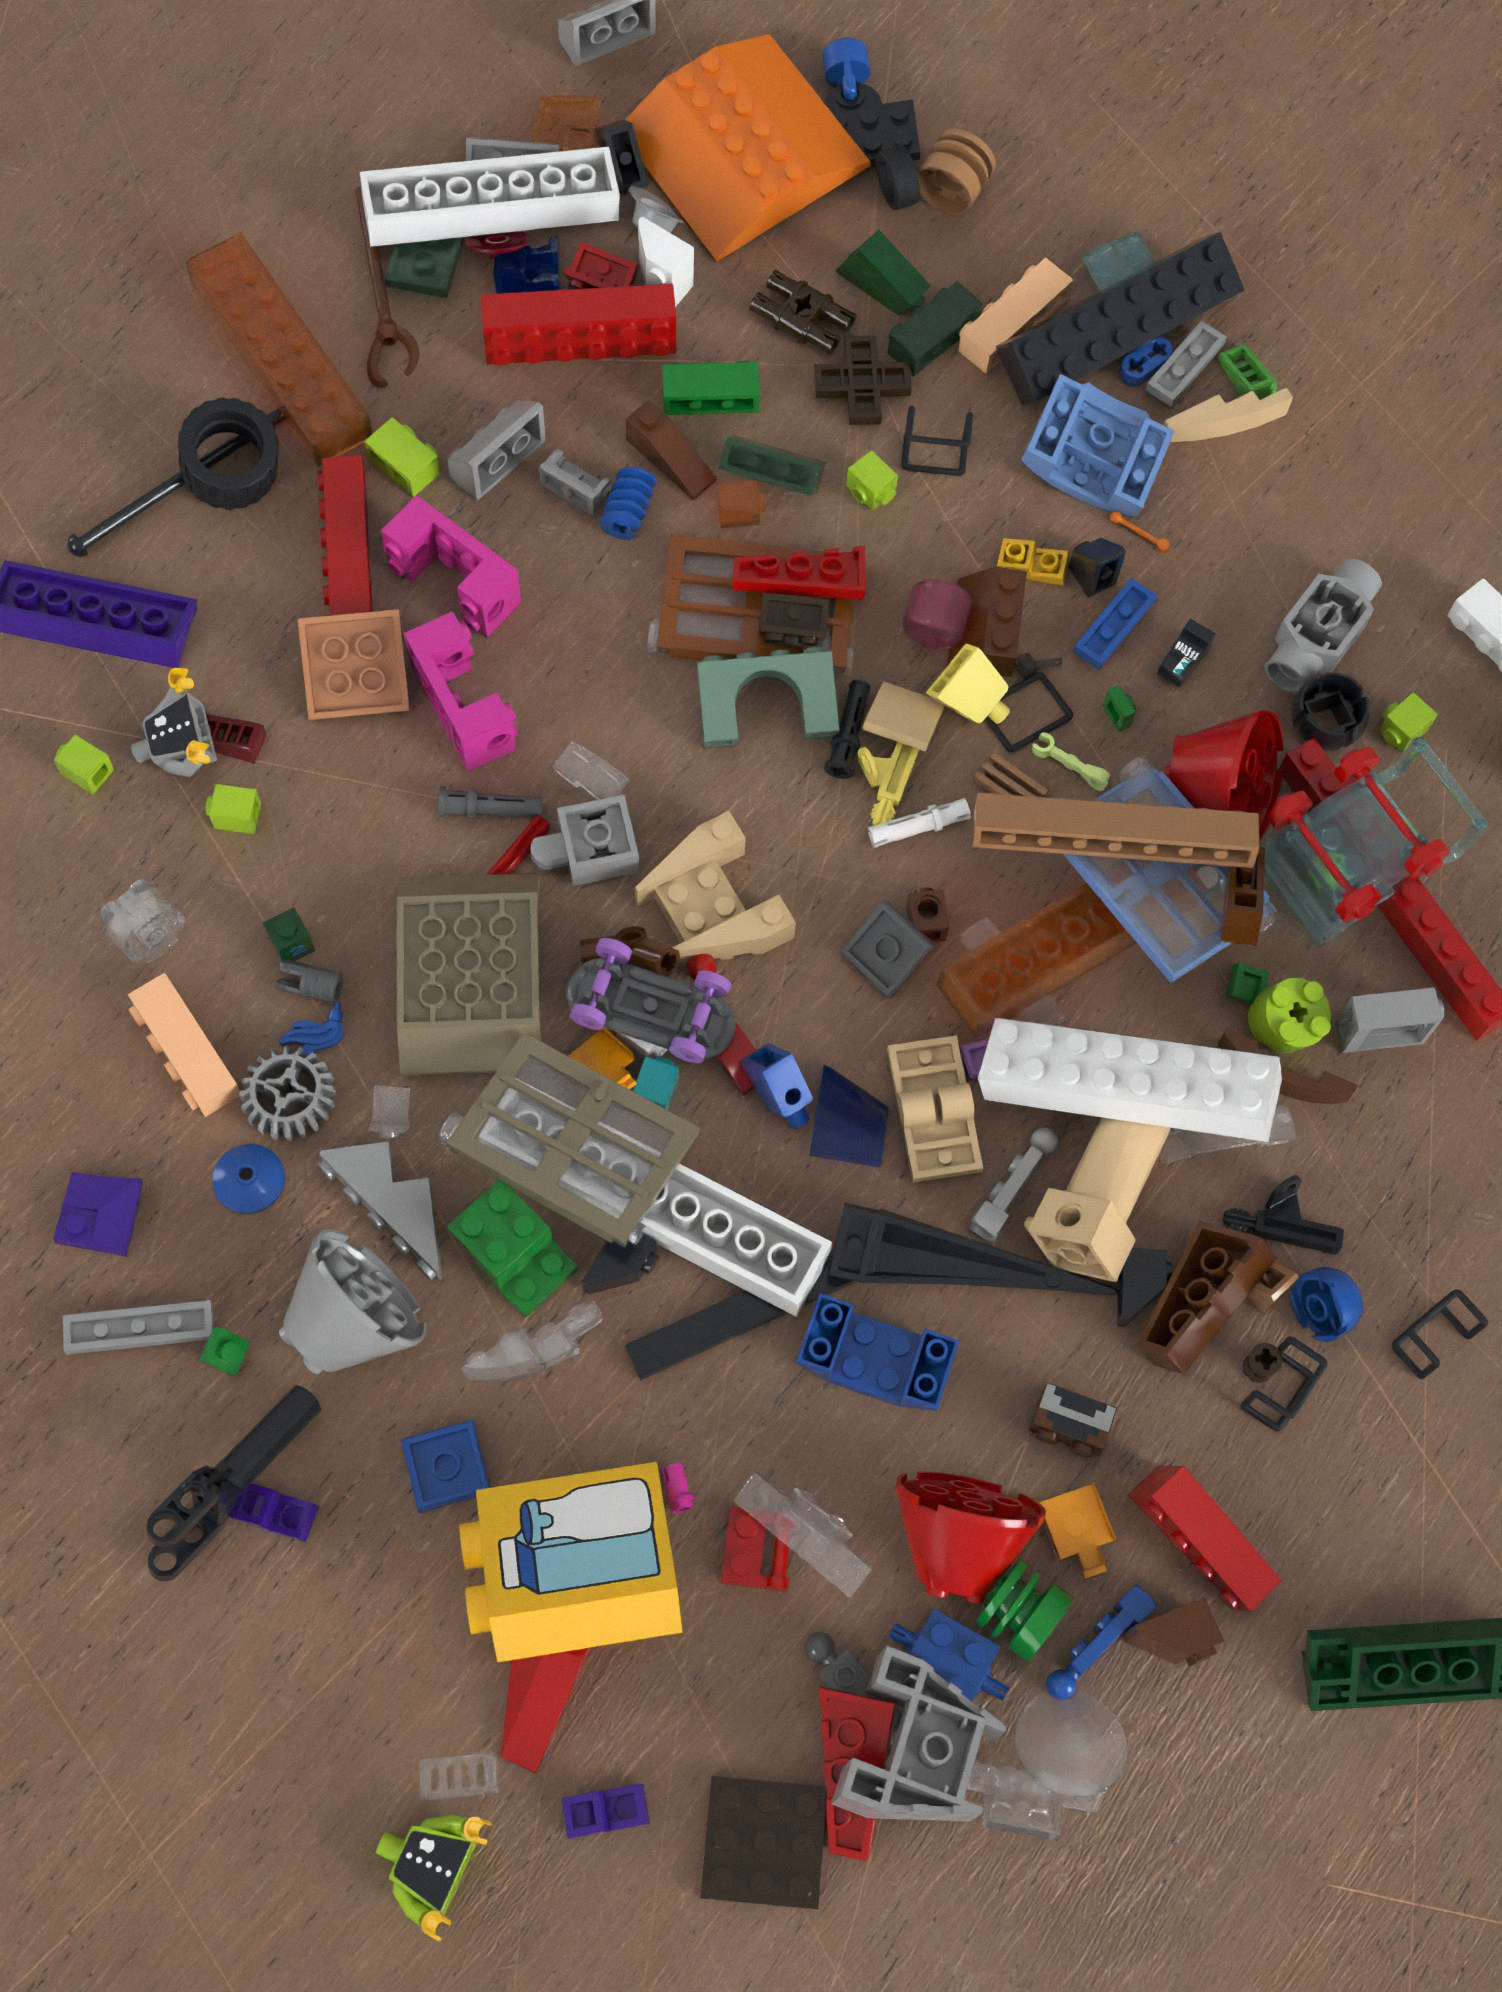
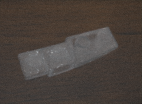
M595 1301L588 1305L582 1302L571 1308L566 1313L567 1318L556 1325L554 1322H550L541 1327L535 1333L537 1337L533 1340L524 1328L517 1333L515 1330H510L497 1339L496 1343L498 1345L487 1352L482 1349L470 1355L465 1360L466 1365L461 1367L462 1373L467 1382L487 1383L522 1378L552 1368L580 1353L576 1338L603 1321L602 1311Z

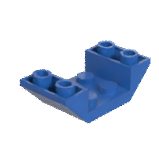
M819 1293L796 1361L797 1364L829 1383L899 1407L938 1410L960 1340L925 1328L923 1334L920 1335L853 1312L854 1304Z

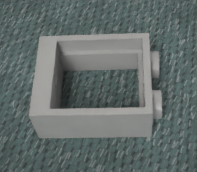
M1435 987L1352 996L1336 1019L1342 1053L1424 1044L1444 1018V1005L1441 999H1437Z

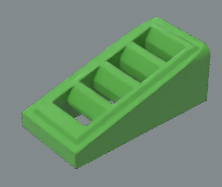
M1245 343L1217 354V360L1240 397L1253 391L1258 399L1261 400L1276 393L1277 380ZM1242 359L1245 360V361H1243V362H1240V363L1234 365V362H1236V361H1239V360H1242Z

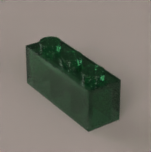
M958 281L949 288H942L936 294L934 300L926 306L918 307L909 320L904 324H897L891 330L887 353L897 362H910V374L914 377L960 340L959 333L967 322H974L981 315L984 304Z
M732 435L726 438L718 469L812 496L818 493L826 462Z

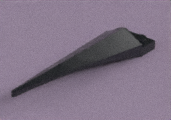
M844 1203L829 1267L830 1276L862 1283L971 1285L1106 1295L1118 1294L1115 1287L881 1208L877 1210Z

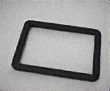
M1037 672L1008 688V691L1000 700L1040 679L1066 715L1014 745L1010 744L996 723L987 716L985 721L1009 752L1019 750L1038 739L1041 733H1049L1073 718L1071 709L1042 672Z

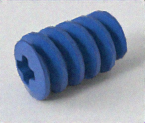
M625 467L616 473L615 482L612 484V491L608 495V503L605 505L604 514L600 518V526L607 534L622 540H631L634 538L633 532L641 529V520L646 516L644 510L649 507L648 499L653 496L652 488L657 484V479L653 474L636 467Z

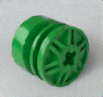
M1021 1558L1016 1565L1005 1572L986 1596L975 1624L983 1629L992 1616L996 1617L999 1622L990 1635L996 1638L1009 1627L1014 1633L1007 1648L1028 1663L1073 1602L1074 1597L1055 1583L1051 1584L1042 1594L1037 1592L1035 1588L1042 1573L1036 1570L1027 1583L1024 1582L1020 1577L1029 1563Z

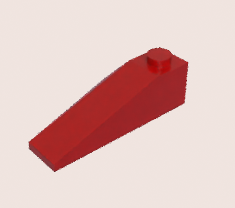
M592 1647L511 1660L501 1749L502 1759L537 1773Z

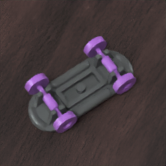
M601 938L595 951L602 958L592 959L582 964L573 972L568 981L566 997L571 1009L569 1017L583 1027L594 1030L606 1028L669 1049L674 1056L691 1063H701L704 1058H711L721 1054L729 1047L734 1038L736 1029L735 1017L729 1004L722 998L728 995L731 983L728 979L717 973L699 971L694 985L628 964L632 950L627 945L611 938Z

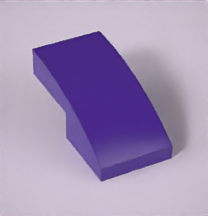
M251 1483L240 1494L229 1517L269 1532L306 1542L319 1506L312 1502L283 1495L276 1490Z
M644 1784L561 1798L567 1838L569 1839L650 1824Z

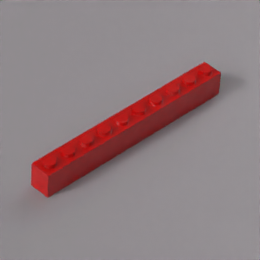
M1315 738L1287 752L1279 767L1280 770H1283L1282 777L1294 793L1304 791L1313 802L1308 810L1309 814L1337 852H1346L1348 860L1355 865L1353 873L1362 886L1373 884L1382 895L1376 905L1475 1040L1478 1041L1501 1027L1502 990L1419 878H1411L1403 867V864L1406 862L1350 785L1343 786L1334 775L1336 766Z

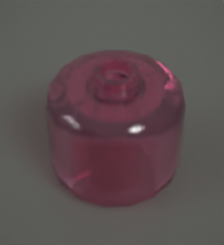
M926 579L917 582L911 590L902 622L904 632L909 638L929 649L956 647L962 641L972 609L971 596L963 588L948 581Z

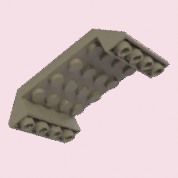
M538 873L400 878L397 892V1037L401 1076L496 1073L523 1033L542 1042L540 1029ZM529 1057L519 1072L542 1071V1063Z

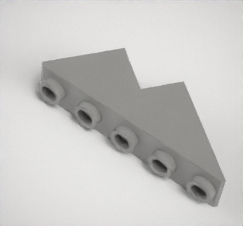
M388 1141L321 1150L322 1162L318 1167L323 1174L331 1181L337 1178L345 1186L342 1191L347 1198L356 1206L361 1202L370 1211L367 1217L380 1230L386 1227L394 1235L391 1240L403 1254L407 1255L411 1252L419 1260L416 1266L428 1279L432 1280L436 1277L438 1280H442L433 1194L429 1178L395 1182L392 1151Z

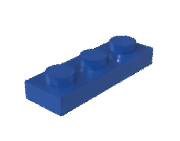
M1130 578L1076 643L1073 653L1100 670L1155 604L1158 595L1133 578Z

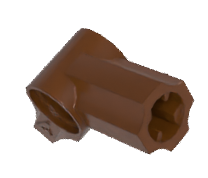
M640 926L626 927L614 936L580 940L582 964L592 959L602 958L595 951L601 938H611L627 945L632 950L628 964L668 977L676 972V967L681 961L679 950L647 938L646 929Z

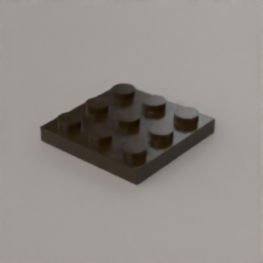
M711 1776L700 1899L818 1910L827 1797L826 1787Z

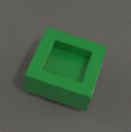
M1119 685L1107 690L1102 706L1118 731L1121 732L1131 727L1136 713V706L1131 696L1125 695Z
M1240 962L1233 964L1226 997L1251 1006L1258 996L1257 994L1267 987L1269 973Z
M213 1327L199 1361L227 1375L236 1376L250 1342L221 1327Z

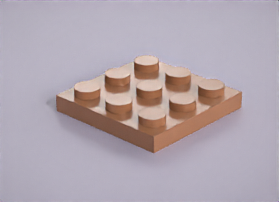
M399 609L298 618L308 720L410 711Z

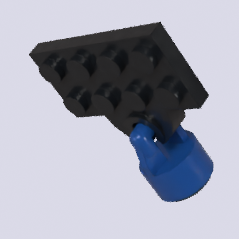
M840 38L827 45L822 53L826 82L834 87V89L827 94L823 102L869 159L871 166H876V155L880 151L902 145L908 150L912 160L921 159L913 99L882 104L879 94L871 86L863 84L870 76V65L867 46L862 41L855 38Z

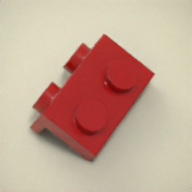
M580 242L570 269L565 268L563 274L570 280L569 285L576 289L633 286L640 266L637 263Z

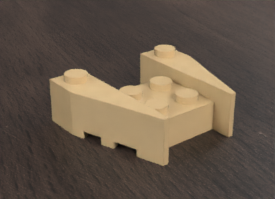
M730 811L700 824L635 887L636 905L640 907L655 899L679 940L680 944L672 947L679 950L681 961L677 967L687 966L689 959L699 954H709L714 959H732L735 955L752 953V955L763 954L794 939L796 922L780 895L745 910L720 868L745 855L746 838Z

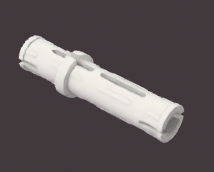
M961 798L940 806L933 804L928 806L927 810L868 827V835L873 848L922 832L930 830L935 832L941 831L944 826L970 819L969 805L965 798Z

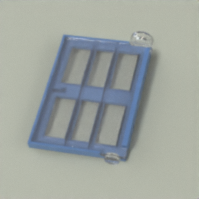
M1145 755L1136 757L1120 771L1118 778L1122 783L1093 800L1194 808L1163 771L1159 773ZM1063 854L1170 983L1231 944V942L1221 941L1222 914L1228 866ZM1265 890L1263 916L1259 932L1266 930L1276 920L1273 915L1277 910L1268 901L1270 896Z

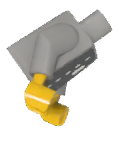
M172 668L168 674L170 688L166 696L152 714L145 717L142 722L146 739L132 744L131 749L139 763L152 759L153 763L169 774L191 777L203 764L217 761L204 705L190 693H186L187 689H192L194 686L193 680L186 678L188 669Z

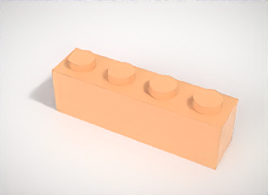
M1046 257L1038 265H1031L1019 282L1010 284L1004 290L1000 299L995 303L990 302L987 304L981 315L974 322L969 321L963 326L959 333L960 343L958 351L984 373H988L1002 360L996 346L1050 317L1070 298L1074 280Z
M165 973L128 994L134 1005L128 1009L139 1027L146 1024L151 1034L146 1036L155 1053L159 1054L163 1051L169 1061L163 1065L173 1081L182 1080L187 1089L181 1093L192 1111L199 1107L203 1115L207 1117L239 1097L240 1090L237 1083Z

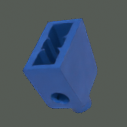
M767 1043L740 1060L742 1067L769 1111L782 1118H786L791 1128H798L809 1121L810 1118L804 1106L809 1104L813 1097L792 1053Z

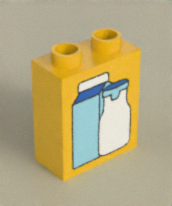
M657 1462L476 1490L479 1521L459 1524L465 1570L484 1567L485 1584L465 1587L466 1606L471 1635L485 1632L492 1633L497 1662L683 1632L678 1588Z

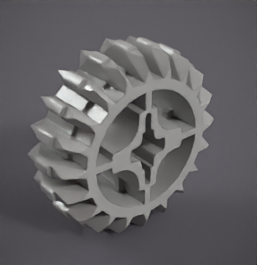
M285 1045L283 1054L277 1055L275 1049L271 1048L269 1051L271 1058L265 1060L264 1057L258 1055L257 1061L260 1066L258 1068L248 1066L247 1072L251 1077L241 1078V1085L245 1088V1090L239 1092L240 1100L245 1102L242 1104L241 1110L243 1114H249L247 1118L251 1126L258 1125L257 1130L262 1135L270 1130L271 1138L277 1140L281 1133L284 1132L286 1140L291 1142L293 1132L298 1131L300 1137L305 1139V1129L310 1126L313 1131L318 1132L319 1126L316 1120L328 1121L329 1116L324 1109L330 1110L335 1107L334 1101L330 1098L337 1094L335 1086L331 1085L334 1082L333 1074L326 1072L328 1066L325 1061L317 1063L318 1057L313 1052L305 1057L304 1049L299 1047L294 1055H292L290 1048ZM284 1072L280 1078L271 1079L276 1074ZM301 1072L307 1074L316 1082L315 1093L308 1092L306 1087L300 1086L301 1079L299 1076ZM290 1089H293V1091H294V1093H288V1092H289ZM261 1094L267 1095L270 1100L275 1101V1115L268 1113L261 1107ZM281 1094H287L286 1098H283ZM306 1108L302 1112L290 1116L295 1109Z

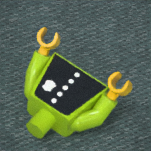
M453 1814L427 1818L420 1826L412 1825L406 1840L385 1832L379 1842L376 1854L395 1863L389 1875V1879L394 1882V1897L405 1915L419 1925L426 1935L436 1941L441 1940V1937L436 1935L435 1932L437 1925L441 1922L449 1926L451 1925V1920L444 1915L476 1843H487L486 1839L479 1837V1830L483 1825L491 1826L492 1823L489 1820L480 1817L467 1818Z

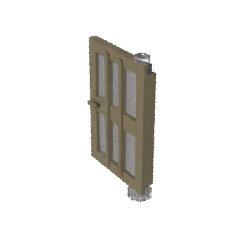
M523 1033L465 1117L457 1112H453L447 1118L439 1132L437 1143L459 1155V1159L612 1243L614 1241L625 1248L628 1242L636 1245L640 1241L646 1229V1225L641 1223L699 1134V1127L536 1038Z

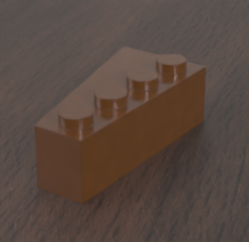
M1199 1221L1137 1346L1155 1366L1185 1374L1277 1258L1259 1236Z

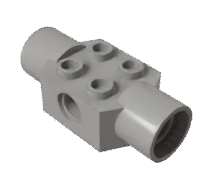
M1358 559L1344 560L1333 576L1318 574L1282 621L1275 637L1279 647L1264 667L1266 675L1277 687L1288 693L1297 694L1299 689L1317 673H1332L1365 629L1374 611L1370 602L1381 589L1382 581L1379 574L1370 565Z

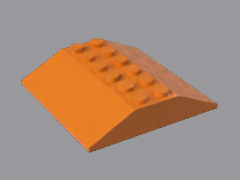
M770 34L715 46L665 77L625 119L633 124L645 170L715 262L720 261L871 166L869 159Z

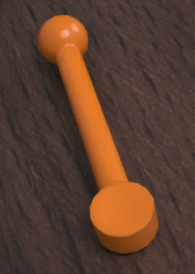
M1118 511L1110 514V521L1112 523H1120L1155 544L1158 552L1165 553L1168 551L1170 543L1167 539H1157L1122 518V514Z

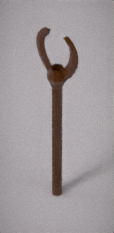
M361 186L356 188L355 193L379 316L378 327L375 333L376 338L368 355L367 374L373 384L383 388L388 386V383L384 378H381L378 372V357L382 345L392 346L399 340L406 347L409 354V365L404 374L407 376L411 375L416 368L419 360V347L413 335L397 325L391 318L384 276L382 274L383 270L379 258L378 246L370 247Z

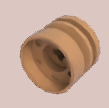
M956 128L945 130L917 170L920 196L930 206L942 213L955 216L965 214L972 207L980 194V190L986 185L988 179L995 171L996 161L993 152L978 136L966 130Z

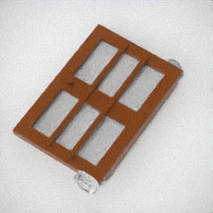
M671 534L661 619L650 618L647 652L670 653V657L703 661V658L715 655L723 656V660L737 659V655L742 653H756L757 657L770 656L771 652L777 650H789L790 654H801L807 648L821 647L824 652L832 651L834 672L845 673L846 667L852 668L854 648L848 647L852 599L790 595L829 600L825 641L818 640V646L798 644V638L785 637V642L767 641L764 634H758L763 593L732 590L734 558L776 554L779 558H788L793 555V552L806 551L807 556L824 554V551Z

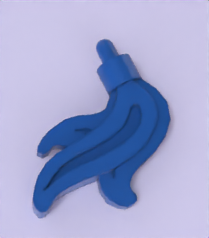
M334 1003L333 1010H329L328 1021L322 1025L312 1021H298L292 1025L294 1030L286 1032L280 1038V1045L283 1047L288 1044L304 1045L303 1049L306 1057L312 1052L314 1053L315 1051L327 1049L338 1044L344 1036L341 1024L343 1012L340 1011L341 1003Z

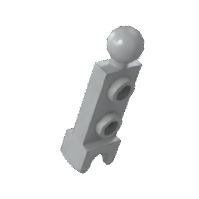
M1046 1127L1037 1129L1031 1136V1147L1025 1156L1018 1153L1008 1168V1171L1012 1173L1006 1183L1002 1181L997 1183L988 1197L993 1202L990 1203L986 1200L973 1218V1223L969 1230L975 1235L993 1244L1008 1220L1009 1214L1006 1211L1039 1165L1043 1155H1049L1057 1149L1058 1137L1052 1129Z

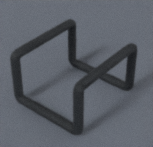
M909 406L904 435L902 468L907 471L954 476L963 475L966 468L967 446L971 443L973 413L968 412L966 415L962 440L912 435L915 407ZM910 441L961 447L959 470L908 464Z
M1455 1289L1451 1291L1392 1343L1394 1352L1419 1379H1425L1441 1363L1438 1357L1415 1332L1440 1311L1466 1339H1472L1488 1325L1487 1318L1461 1290ZM1456 1297L1479 1321L1470 1331L1446 1307ZM1409 1337L1432 1362L1423 1371L1418 1368L1400 1347Z
M1291 1336L1287 1337L1278 1346V1349L1282 1354L1283 1362L1306 1376L1288 1407L1284 1408L1258 1390L1252 1391L1241 1403V1408L1274 1431H1280L1288 1419H1292L1298 1414L1328 1365L1327 1360L1323 1356ZM1290 1345H1293L1319 1362L1320 1365L1313 1374L1309 1369L1283 1352ZM1257 1398L1282 1416L1276 1424L1251 1407L1250 1404Z

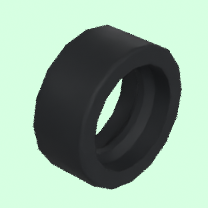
M898 145L880 151L876 155V171L882 193L890 208L899 210L919 202L920 184L918 174L908 150L904 146Z

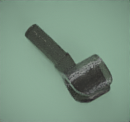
M1026 652L1018 656V663H1015V668L1020 676L1028 678L1043 668L1062 666L1063 661L1062 658L1034 661L1031 655Z

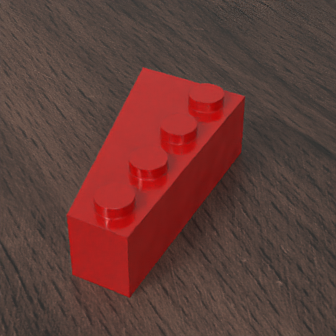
M1158 1465L1127 1495L1194 1564L1193 1566L1196 1571L1219 1591L1218 1596L1230 1609L1251 1612L1282 1582L1184 1466Z

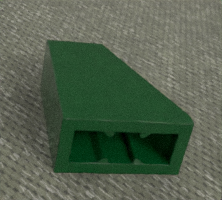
M879 229L836 269L840 276L898 316L908 308L912 312L915 311L926 300L922 294L931 286Z

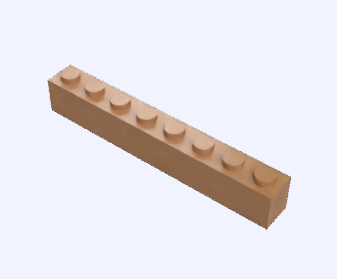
M977 792L974 811L973 847L1253 868L1259 850V814L1244 811L1210 810L1207 808H1180L1170 805L1153 806L1140 805L1138 803L1104 802L1101 800L1086 801L1068 798L1035 797L1032 795L1018 796L995 792Z

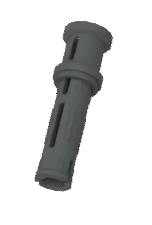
M440 786L438 816L444 817L445 814H460L473 819V817H477V814L535 818V816L542 815V797L478 793V790L474 788H469L468 791H454Z

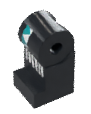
M1189 619L1182 633L1161 663L1157 675L1180 688L1210 649L1216 633Z

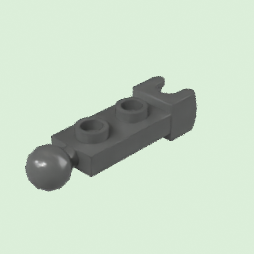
M815 1632L807 1638L805 1643L807 1656L812 1661L823 1662L826 1666L817 1675L826 1687L879 1698L866 1693L870 1676L848 1649L837 1656L834 1653L835 1645L832 1637L824 1632ZM896 1707L892 1730H897L902 1715L901 1711L897 1710ZM890 1743L887 1757H889L892 1748V1745Z

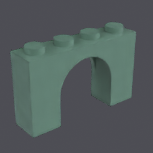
M813 647L803 650L801 654H790L789 650H777L771 652L770 656L757 657L756 653H742L737 655V659L723 660V656L715 655L703 658V662H697L704 748L737 746L738 729L735 707L737 695L746 684L763 677L782 680L792 687L797 694L801 706L804 740L832 738L835 734L839 733L832 651L824 652L821 647Z

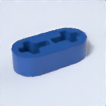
M1157 337L1128 354L1123 359L1119 372L1122 382L1133 387L1140 386L1152 378L1172 355L1173 346L1170 341L1163 337ZM1152 351H1154L1155 353H1158L1160 351L1163 352V356L1161 354H1156L1151 358ZM1141 366L1140 373L1136 370L1133 372L1129 371V368L1134 370Z

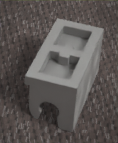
M557 448L539 467L540 485L594 517L612 491L611 480L605 477L600 481L567 461L562 456L563 451Z

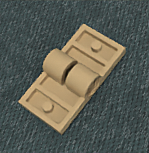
M957 1035L888 1045L887 1054L912 1183L982 1173L983 1163L974 1123L973 1096L969 1083H966Z

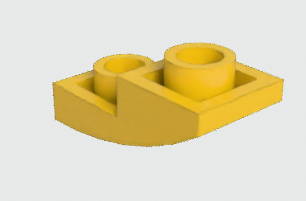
M1003 538L997 567L1027 571L1026 579L1064 586L1070 556L1069 551L1036 548L1035 541Z

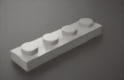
M211 1300L63 1315L64 1352L68 1355L208 1340L214 1327L213 1303Z

